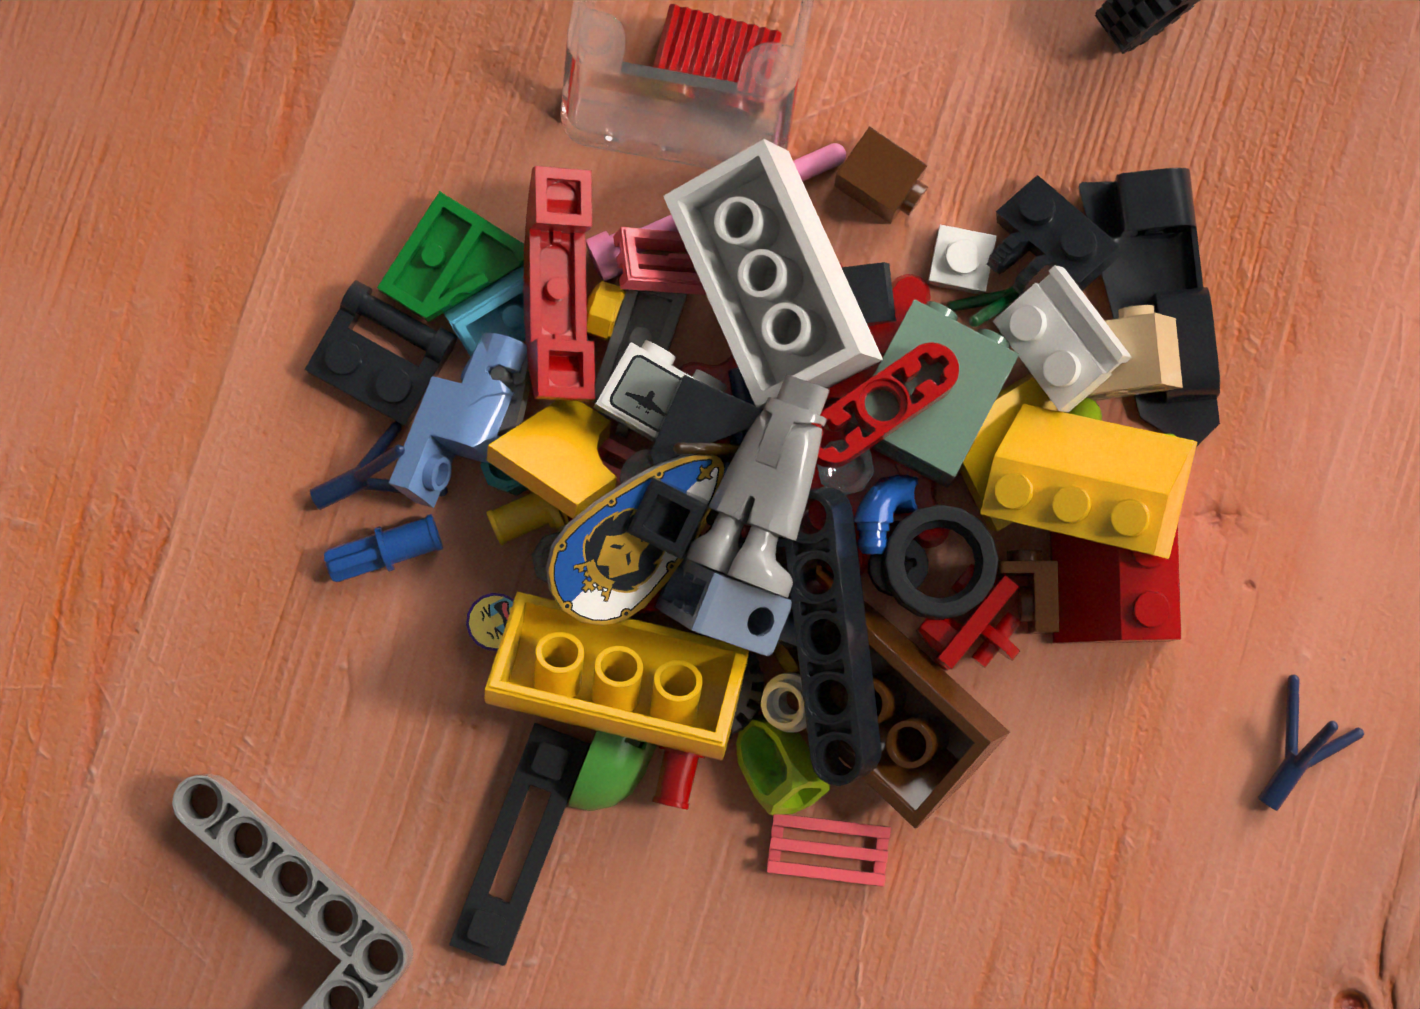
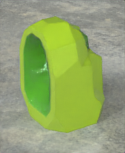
M763 714L756 715L742 731H739L736 742L738 764L754 797L769 815L794 814L813 805L830 790L829 784L822 781L814 772L809 747L800 733L784 732L777 729L766 720Z

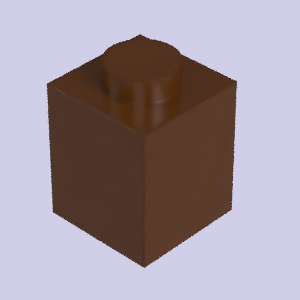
M869 126L836 173L834 186L891 224L900 210L909 216L927 191L928 186L920 182L927 165Z

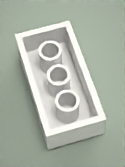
M763 139L663 195L756 407L765 409L768 397L777 399L786 374L828 389L883 360L789 151Z

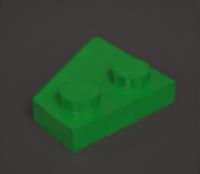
M439 191L377 289L429 322L523 266L524 243Z

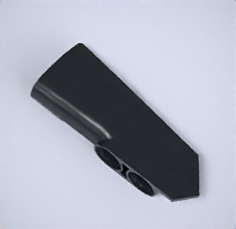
M1177 167L1121 173L1116 175L1114 182H1081L1079 184V193L1085 216L1121 246L1120 258L1101 274L1113 319L1119 318V309L1138 305L1154 306L1155 313L1176 318L1183 388L1134 395L1139 417L1164 434H1174L1179 438L1196 441L1197 447L1220 424L1217 402L1220 394V372L1211 297L1208 287H1203L1190 170Z

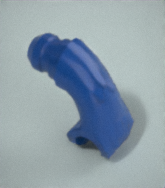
M908 474L882 477L862 498L854 516L856 531H859L857 547L862 554H883L887 548V531H889V523H893V514L913 513L918 510V505H916L914 499L915 486L918 485V477H911Z

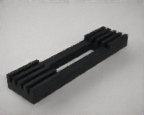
M534 723L449 943L450 946L502 966L506 965L590 743ZM532 785L551 792V796L511 900L506 902L501 898L491 896L489 891L529 787Z

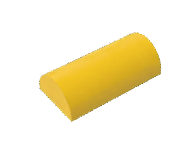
M517 591L485 687V703L723 760L738 704L749 650L715 638L631 618L604 626L583 623L563 611L555 600Z

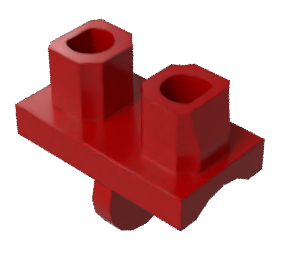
M973 564L966 568L950 588L956 594L963 590L972 578ZM1006 575L999 579L995 578V582L984 600L973 607L974 610L962 625L953 618L943 620L926 618L916 631L927 645L937 653L933 660L946 670L952 669L978 636H980L984 642L971 657L979 665L986 668L998 652L1013 661L1020 650L1009 638L1021 622L1014 615L1007 612L995 628L989 623L1019 586Z

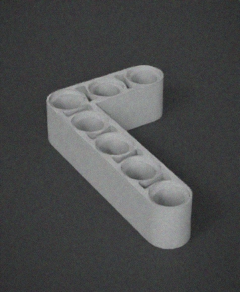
M213 774L195 775L182 781L176 788L172 801L174 813L180 822L341 960L301 1009H333L330 1001L331 993L334 987L339 985L347 986L357 994L359 1000L358 1009H375L407 971L412 962L413 947L411 940L405 932L230 781L220 775ZM203 784L211 787L218 799L215 812L208 818L199 815L192 803L194 792ZM245 823L255 825L262 834V847L254 856L246 855L237 845V832ZM289 861L302 865L306 870L308 877L307 885L300 894L290 893L281 883V871ZM332 900L342 901L351 909L353 915L352 925L344 933L332 930L326 923L325 909ZM382 939L394 945L398 953V961L393 970H380L372 964L369 957V949L373 941Z

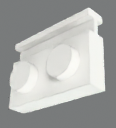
M1054 265L1049 270L1050 274L1040 283H1034L997 316L993 322L1014 351L1019 354L1022 362L1056 408L1062 412H1070L1112 375L1111 372L1121 363L1128 362L1132 357L1065 268Z

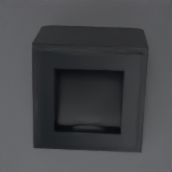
M653 477L627 533L679 559H683L690 543L696 539L710 510L708 507L710 501Z

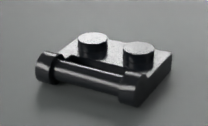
M355 280L345 293L340 309L304 370L408 428L420 407L431 377L439 375L456 344L457 336L444 328L436 331L374 297L371 295L372 288ZM360 316L367 318L426 351L419 367L353 331Z

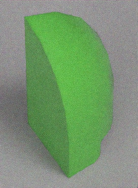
M597 731L576 781L568 807L595 811L613 807L630 796L645 775L657 745Z

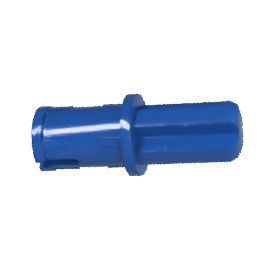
M430 514L426 518L385 531L382 530L381 526L375 527V534L327 549L324 552V561L331 579L334 582H341L384 567L389 572L395 570L394 564L435 550H443V545L432 514Z

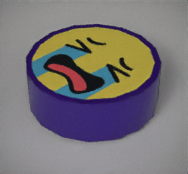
M490 593L481 596L472 604L467 613L466 626L469 636L478 646L489 651H498L514 599L505 594Z

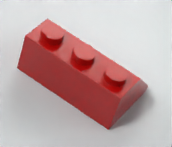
M1178 524L1169 559L1050 531V560L1058 561L1059 632L1052 634L1053 644L1171 642L1181 640Z

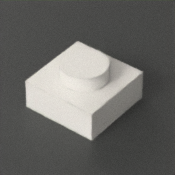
M940 224L927 284L978 295L985 294L990 273V267L986 264L993 253L997 236Z

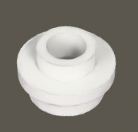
M795 672L783 673L772 678L765 686L761 699V708L766 720L784 732H798L807 728L801 675ZM789 691L793 692L798 699V711L791 709L787 703Z

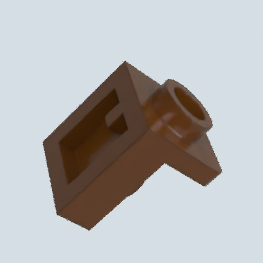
M1042 550L1007 551V561H998L996 577L1004 575L1027 576L1028 586H1019L1018 588L1019 621H1028L1029 634H1053L1059 632L1058 561H1042Z

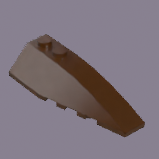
M777 547L776 561L788 572L785 547ZM818 563L816 567L817 580L823 588L829 590L833 584L834 575ZM864 601L881 741V759L876 769L862 777V779L916 829L979 769L1008 736L1010 731L926 653ZM827 620L823 627V636L826 643L837 650L841 643V634L836 624ZM777 644L773 655L784 672L800 674L797 648L791 649ZM833 680L830 687L831 698L838 707L845 709L848 704L847 690L842 683ZM840 740L837 749L838 756L853 769L856 759L854 750L848 743Z

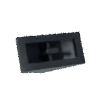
M687 375L682 376L646 455L650 467L680 456L673 449L674 445L678 442L713 443L751 428L763 409Z

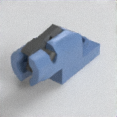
M483 333L479 344L460 376L462 383L434 376L431 377L403 446L405 452L399 457L390 478V485L413 502L434 508L441 490L447 486L450 480L451 464L455 455L489 463L486 461L488 445L523 423L529 392L532 389L527 345L523 342L497 333Z

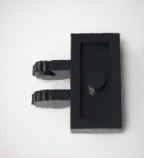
M1037 175L996 211L997 223L1010 235L993 250L986 265L1000 275L1030 251L1036 258L1018 274L1012 286L1020 295L1027 291L1034 283H1040L1050 274L1049 270L1054 265L1065 268L1081 291H1083L1120 258L1121 246Z

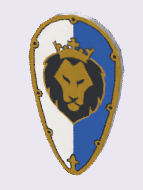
M681 455L660 462L594 501L571 520L553 542L546 565L549 590L560 608L580 622L601 626L625 621L643 609L668 582L683 560L627 533L652 478L660 479L711 502L724 475V464L718 456ZM705 518V520H704V523H703V525H702V527H701V529H700V531H699V533H698L696 539L699 537L700 533L702 532L703 528L705 527V525H706V523H707V522H706V518Z

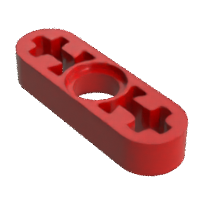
M929 342L921 344L823 410L820 416L827 419L825 426L827 425L834 432L850 422L852 416L844 410L852 407L859 425L871 434L864 438L860 427H857L845 437L842 443L845 451L840 453L833 446L825 450L820 447L817 464L826 468L845 466L948 395L959 375V363L955 354L948 347L939 343ZM924 359L929 365H934L937 362L941 363L944 367L939 377L942 384L936 385L931 379L924 381L915 387L911 395L919 400L917 403L912 404L909 392L904 385L918 375L922 367L920 360ZM901 374L904 385L894 376ZM876 390L888 391L898 401V414L888 421L876 420L868 414L865 408V398ZM811 423V424H813V425H815V426H818V427H820V428H821V427H824V426H821V425H818V424H815V423Z

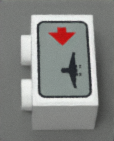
M647 340L644 341L642 347L630 342L593 408L653 441L680 378L684 375L691 376L672 366L676 357L664 348ZM696 369L691 377L723 392L727 388L718 379Z

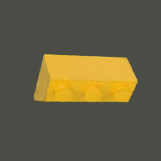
M1023 404L994 455L980 514L1169 559L1197 442Z

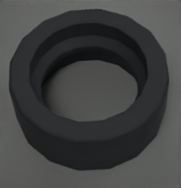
M945 505L918 509L899 522L888 539L887 548L882 560L886 587L897 603L918 617L934 620L961 616L982 602L995 582L998 566L994 539L981 520L962 508ZM938 527L953 530L964 537L972 548L975 560L973 576L967 586L956 595L945 598L926 596L915 589L907 578L904 566L906 549L913 538L924 530Z

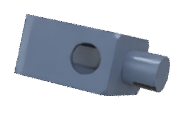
M687 558L682 560L671 578L662 587L655 605L656 609L692 631L765 656H770L777 644L791 649L797 648L793 611L790 610L791 599Z

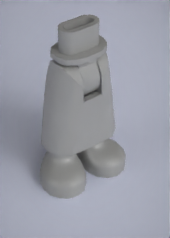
M786 374L777 399L768 397L765 409L756 418L744 437L708 506L719 513L711 529L705 535L690 543L684 556L685 558L788 598L793 581L790 574L776 561V546L779 537L794 541L797 539L822 437V429L811 423L825 426L827 419L820 416L830 390ZM744 524L750 525L751 528L742 548L739 549V538Z

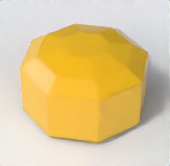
M601 281L594 287L586 300L588 336L606 342L610 340L626 295L625 289H620L619 286Z

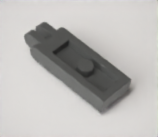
M627 289L595 382V400L592 403L596 404L630 342L642 347L644 341L647 340L669 352L687 294ZM598 411L599 414H601L602 416H604L605 418H607V419L609 420V418H610L609 416H607V415H605L604 413ZM618 422L615 435L627 438L630 428Z

